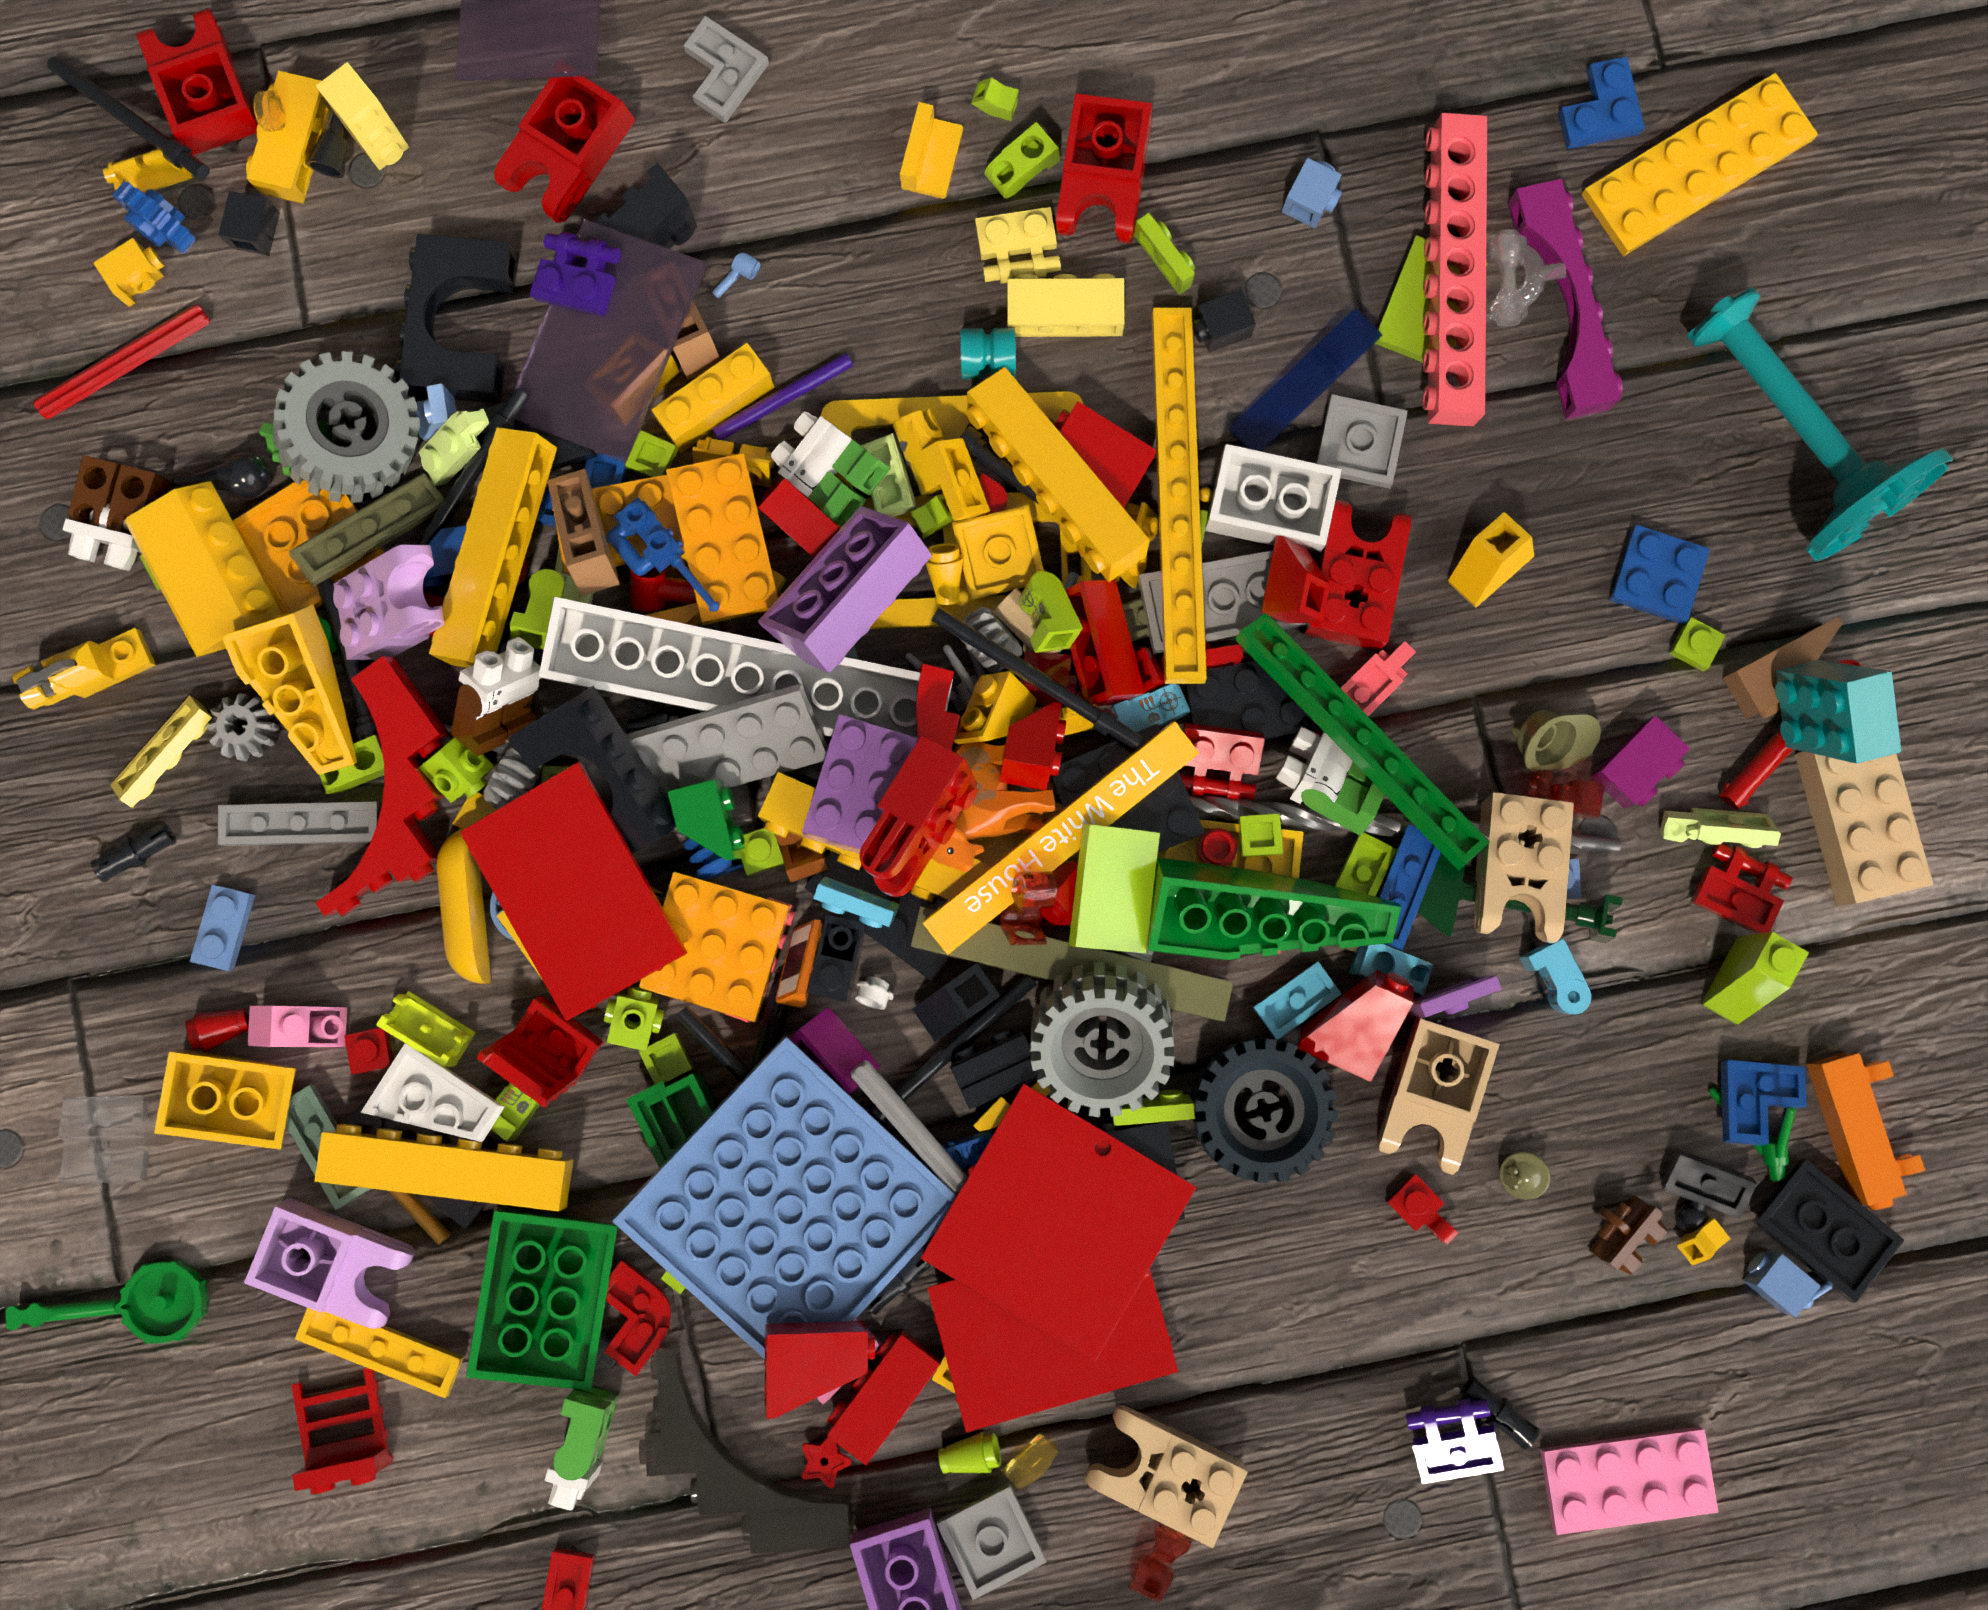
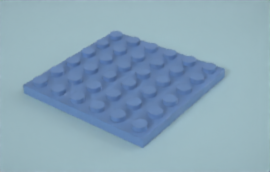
M785 1035L612 1218V1222L764 1358L765 1324L854 1321L933 1236L954 1202L956 1195Z

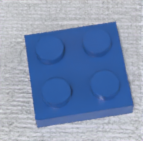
M1635 524L1630 530L1609 600L1682 625L1688 622L1710 549Z

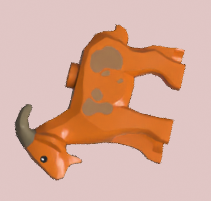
M984 741L959 744L953 752L965 758L978 784L976 787L978 791L972 805L967 810L962 809L955 820L956 828L951 839L945 845L940 844L932 859L939 864L962 872H968L973 868L974 857L984 852L983 846L971 844L968 842L969 840L1007 834L1031 835L1050 818L1042 819L1041 815L1026 813L1044 814V811L1055 812L1053 790L1035 792L1008 791L1007 783L999 782L1005 744L993 746L986 744Z

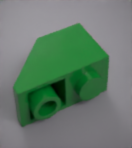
M713 779L668 791L678 832L725 860L742 858L740 849L745 848V840L741 827L739 825L734 826L730 810L735 809V801L731 788L724 786L723 780Z

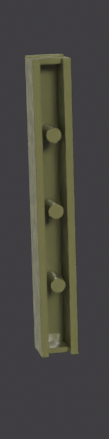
M920 907L911 943L912 948L1053 982L1054 978L1062 972L1068 980L1071 979L1072 967L1083 964L1085 973L1094 971V962H1105V971L1114 972L1115 964L1119 963L1127 965V976L1131 978L1136 970L1145 974L1147 988L1155 982L1161 989L1162 1000L1167 999L1170 1010L1225 1022L1233 982L1098 949L1069 946V942L987 923L947 955L921 923L935 910Z

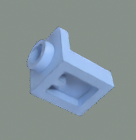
M442 383L427 386L429 400L416 402V417L420 418L419 436L424 441L430 440L447 419L456 413L454 397Z

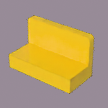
M918 102L900 171L901 189L944 199L948 193L963 135V126L935 119L934 105Z

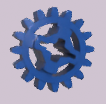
M123 181L112 194L113 198L119 202V205L128 211L123 219L157 247H161L166 242L170 247L185 254L196 241V238L190 234V231L180 224L185 216L153 189H148L143 193L129 182Z

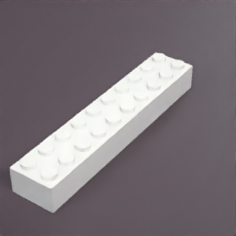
M554 597L538 677L588 688L594 685L597 690L700 711H711L718 707L801 683L824 736L832 737L840 714L916 737L915 701L919 672L844 657L840 664L835 666L830 673H827L804 662L784 644ZM950 687V691H949V694H948V698H947V702H946V706H945V710H944V711H946V712H947V707H948V702H949L951 687Z

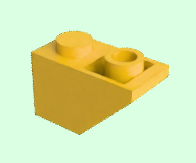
M1503 512L1473 539L1448 579L1449 584L1475 608L1478 607L1534 557L1532 536Z
M1010 671L980 675L974 686V691L967 708L960 719L954 741L957 744H966L1007 736L1009 726L1032 714L1037 699Z

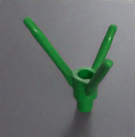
M1714 1087L1708 1090L1709 1094L1722 1108V1095ZM1792 1107L1786 1109L1779 1135L1769 1136V1144L1763 1146L1754 1145L1758 1154L1763 1155L1764 1165L1768 1166L1769 1178L1773 1181L1786 1179L1785 1165L1789 1164L1788 1141L1797 1109Z

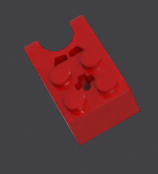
M210 8L193 13L195 33L193 38L183 46H166L157 38L153 28L136 33L148 66L147 69L172 134L177 140L192 150L193 156L256 134L258 126L254 111L221 28L211 13Z
M560 62L519 123L520 131L496 165L494 170L495 182L506 191L519 192L533 177L548 174L549 184L541 201L543 210L547 217L556 223L565 222L594 183L635 122V119L622 100Z
M1075 93L1056 214L1058 235L1070 236L1074 234L1081 214L1091 206L1101 205L1110 209L1115 216L1116 240L1119 243L1130 244L1133 241L1153 121L1152 103ZM1105 142H1114V146L1105 148Z
M1336 499L1326 546L1321 551L1317 563L1330 583L1324 622L1307 623L1304 627L1303 635L1380 651L1389 640L1412 519L1408 514L1397 513L1388 523L1382 540L1375 543L1366 542L1359 539L1352 529V506L1346 501ZM1349 594L1354 595L1360 603L1356 608L1349 605L1351 600L1345 599Z
M923 735L877 805L882 815L860 849L859 858L863 868L873 876L876 885L882 892L893 897L904 896L910 892L940 844L945 845L951 839L956 828L955 820L962 809L967 810L972 805L978 791L976 788L978 784L965 758Z

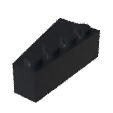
M658 162L647 171L652 178L638 190L633 185L622 195L625 201L614 214L603 213L593 222L594 225L590 230L591 236L588 239L577 238L588 242L592 239L606 241L608 246L620 249L621 258L618 264L607 262L604 273L611 274L616 278L613 292H620L626 289L632 283L633 277L644 268L650 269L662 260L666 251L675 244L679 246L687 242L697 228L687 197ZM576 255L573 266L586 268L588 259ZM568 308L577 320L583 315H591V313Z

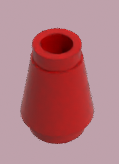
M246 1009L195 1013L194 1018L185 1021L186 1032L192 1049L195 1051L203 1048L204 1051H208L242 1035L244 1032H248L249 1016Z

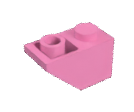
M250 1006L248 1046L345 1047L344 1035H346L347 1007Z

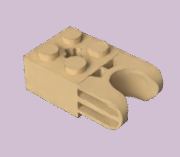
M1495 792L1482 802L1479 831L1490 843L1477 854L1475 877L1477 887L1474 911V929L1477 933L1489 934L1493 932L1501 923L1506 902L1516 900L1523 902L1532 911L1535 920V934L1541 941L1556 943L1560 939L1565 924L1574 803ZM1520 835L1528 840L1530 847H1524L1525 841H1519Z
M1415 1018L1378 1135V1151L1391 1154L1399 1149L1404 1135L1413 1126L1420 1124L1430 1125L1437 1130L1440 1138L1437 1155L1438 1165L1444 1173L1454 1175L1461 1165L1500 1044L1422 1018ZM1444 1058H1449V1064L1454 1067L1452 1075L1445 1074V1079H1440V1072L1435 1070L1436 1065L1439 1061L1443 1063Z
M1116 1406L1112 1415L1115 1424L1119 1430L1128 1434L1137 1442L1139 1446L1138 1455L1134 1462L1126 1468L1115 1469L1099 1463L1089 1466L1084 1475L1086 1483L1092 1489L1214 1548L1248 1473L1244 1463L1128 1406ZM1192 1479H1197L1199 1488L1195 1492L1186 1493L1182 1486L1186 1481L1191 1484Z

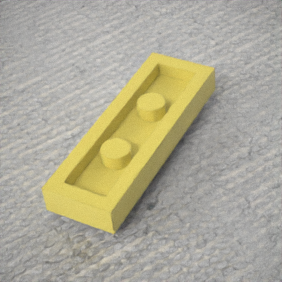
M189 695L110 784L119 800L133 808L140 799L143 800L148 797L153 791L156 781L165 770L173 768L179 762L182 751L188 744L204 734L207 729L205 725L208 724L212 717L200 702Z

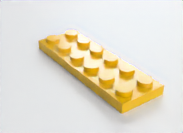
M1774 73L1585 188L1581 195L1624 257L1812 142L1818 133L1778 75Z

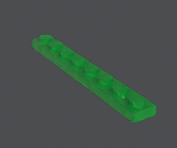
M1264 613L1239 632L1235 640L1458 871L1490 843L1271 616Z

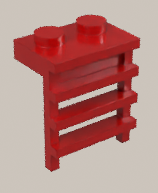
M539 995L532 1001L516 1028L480 1051L476 1058L539 1105L546 1108L551 1100L555 1101L558 1099L561 1092L564 1094L570 1086L574 1087L604 1041L571 1018L565 1021L559 1008Z
M369 1368L363 1369L366 1384L304 1397L302 1382L291 1384L305 1467L292 1474L294 1491L310 1489V1494L314 1495L335 1489V1483L350 1480L351 1486L365 1484L376 1480V1474L393 1462L392 1454H389L387 1445L388 1430H385L382 1414L384 1413L383 1405H380L378 1390L380 1389L379 1381H376L374 1370ZM366 1393L368 1395L370 1408L312 1421L308 1420L307 1406ZM372 1418L374 1428L372 1433L317 1445L312 1443L310 1431Z

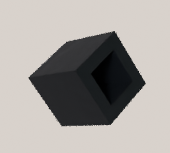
M245 190L244 193L229 191L218 235L232 249L270 256L280 212L268 200V196L255 190Z
M1242 289L1199 304L1195 320L1192 321L1194 334L1199 343H1205L1208 353L1252 337L1256 326Z

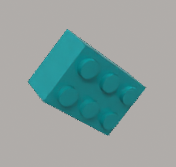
M1815 660L1776 670L1777 684L1775 693L1780 702L1782 716L1780 731L1787 748L1855 764L1901 752L1892 671L1824 660Z

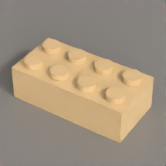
M1804 751L1795 754L1837 906L1856 904L1934 885L1897 754L1858 764Z

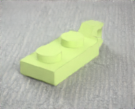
M484 409L473 412L457 411L452 414L419 451L422 466L428 473L434 486L447 484L481 448L477 436L489 424Z
M1691 808L1690 813L1664 811L1660 828L1663 839L1681 843L1690 838L1714 845L1722 844L1723 842H1735L1751 848H1759L1763 845L1778 846L1781 835L1768 814Z

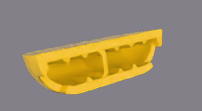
M463 828L446 839L439 850L436 862L445 955L452 969L462 978L473 983L490 984L491 973L481 873L477 862L460 834L462 830L466 829Z

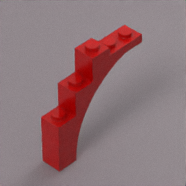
M382 656L351 678L369 708L380 738L384 760L383 800L375 832L360 863L345 882L315 903L324 916L339 913L342 917L362 904L359 897L369 890L373 894L377 893L392 883L394 879L391 877V874L398 883L410 881L411 879L414 883H418L435 871L432 864L437 861L438 851L417 824L415 818L418 821H422L434 814L439 809L436 803L445 796L418 768L423 764L419 757L427 759L443 748L441 741L450 734L395 657Z

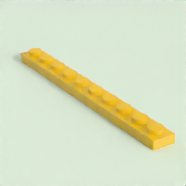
M1153 308L1151 315L1165 684H1204L1207 677L1192 308Z

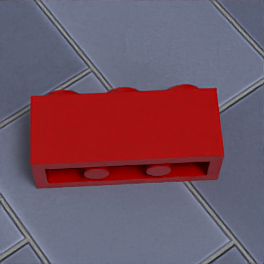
M1107 580L1082 581L1065 589L1083 627L1070 647L1082 697L1095 706L1116 705L1145 694L1116 580H1111L1110 582Z
M902 1329L897 1338L893 1334H889L876 1352L881 1357L880 1361L873 1370L868 1368L867 1374L855 1380L851 1387L857 1392L848 1404L841 1400L827 1418V1421L832 1424L827 1436L865 1466L941 1365V1358L904 1329Z

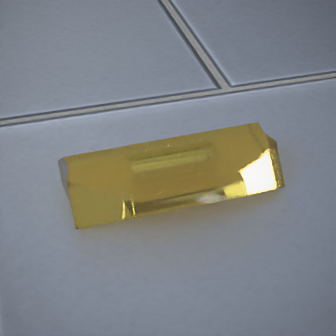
M1039 1433L1002 1469V1472L1014 1484L1017 1490H1020L1028 1484H1032L1051 1466L1058 1450L1052 1442H1049Z

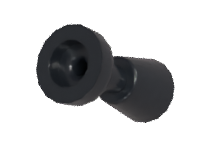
M324 99L325 106L333 112L328 132H321L306 161V165L325 176L343 178L347 152V141L343 138L345 126Z

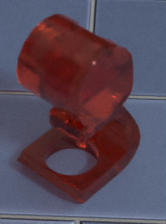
M1539 770L1531 773L1527 797L1574 803L1573 817L1598 819L1601 817L1605 791L1604 785L1582 780H1572L1567 782V785L1561 783L1551 785L1553 778L1551 771Z
M1051 871L1017 872L1011 889L1014 902L1001 913L1000 923L1002 931L1010 945H1046V937L1037 920L1040 917L1039 909L1041 907H1052L1055 904L1057 898L1055 876ZM1015 932H1028L1032 934L1034 938H1023L1018 936Z
M1154 1520L1156 1543H1154L1150 1555L1142 1554L1137 1560L1128 1583V1588L1159 1603L1164 1598L1174 1578V1569L1170 1567V1564H1173L1178 1557L1188 1552L1192 1538Z

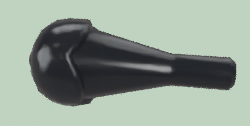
M244 452L236 453L229 458V461L202 472L175 475L172 479V484L177 489L211 481L216 490L234 492L246 498L258 496L267 489L270 472L267 464L260 456L255 453Z

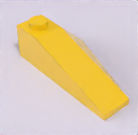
M313 604L221 636L237 675L245 685L250 684L264 701L262 706L270 715L275 714L289 732L288 738L318 775L357 763L329 643Z

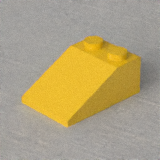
M184 1049L170 1051L154 1133L281 1150L296 1068Z

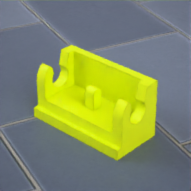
M408 991L406 994L397 995L393 999V1002L396 1003L393 1010L389 1014L382 1015L376 1025L442 1067H455L477 1032L411 991Z

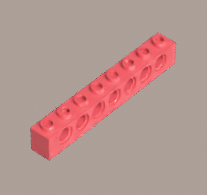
M1441 113L1434 126L1429 127L1425 142L1426 151H1431V164H1428L1425 174V186L1430 188V200L1425 208V223L1430 224V237L1427 238L1424 249L1425 261H1430V274H1427L1424 283V297L1429 298V311L1425 314L1423 331L1424 335H1429V349H1426L1423 358V371L1428 373V386L1424 389L1422 404L1423 409L1428 410V424L1474 426L1485 415L1487 116ZM1449 155L1457 157L1461 163L1453 162ZM1448 191L1458 194L1461 200L1453 199ZM1448 228L1457 230L1461 237H1455L1450 234ZM1447 264L1456 266L1460 274L1452 273L1448 269ZM1447 301L1456 303L1460 312L1451 310L1447 305ZM1446 338H1452L1457 341L1460 349L1450 347ZM1446 375L1455 377L1460 387L1450 385Z

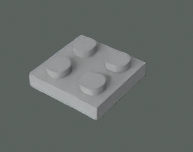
M1332 394L1328 402L1316 464L1342 469L1340 476L1342 479L1390 489L1393 485L1408 410Z
M1010 1483L937 1520L939 1531L973 1600L1047 1562L1045 1554Z

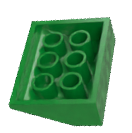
M494 1205L466 1378L591 1391L617 1225L537 1210Z

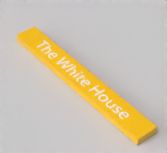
M1171 722L921 923L945 954H950L1080 849L1083 824L1111 825L1197 756L1199 752L1178 724Z

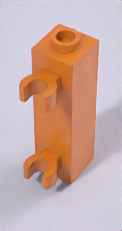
M1840 1053L1807 1063L1806 1066L1848 1193L1862 1205L1868 1206L1869 1210H1879L1893 1206L1894 1198L1907 1195L1901 1177L1925 1171L1920 1154L1912 1156L1911 1153L1894 1157L1870 1082L1894 1076L1889 1061L1880 1062V1060L1863 1064L1860 1053Z

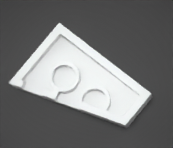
M405 1043L361 1113L483 1142L505 1106L448 1068L442 1067Z

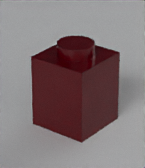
M1025 651L1024 661L1077 694L1078 677L1076 671H1072V655ZM1021 678L1020 682L1037 699L1035 706L1045 707L1053 702L1060 703Z

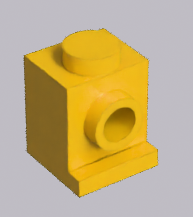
M131 238L93 262L112 293L128 307L135 304L132 296L150 290L156 281L164 277L160 269L165 265L151 246L146 249L143 248L134 238Z

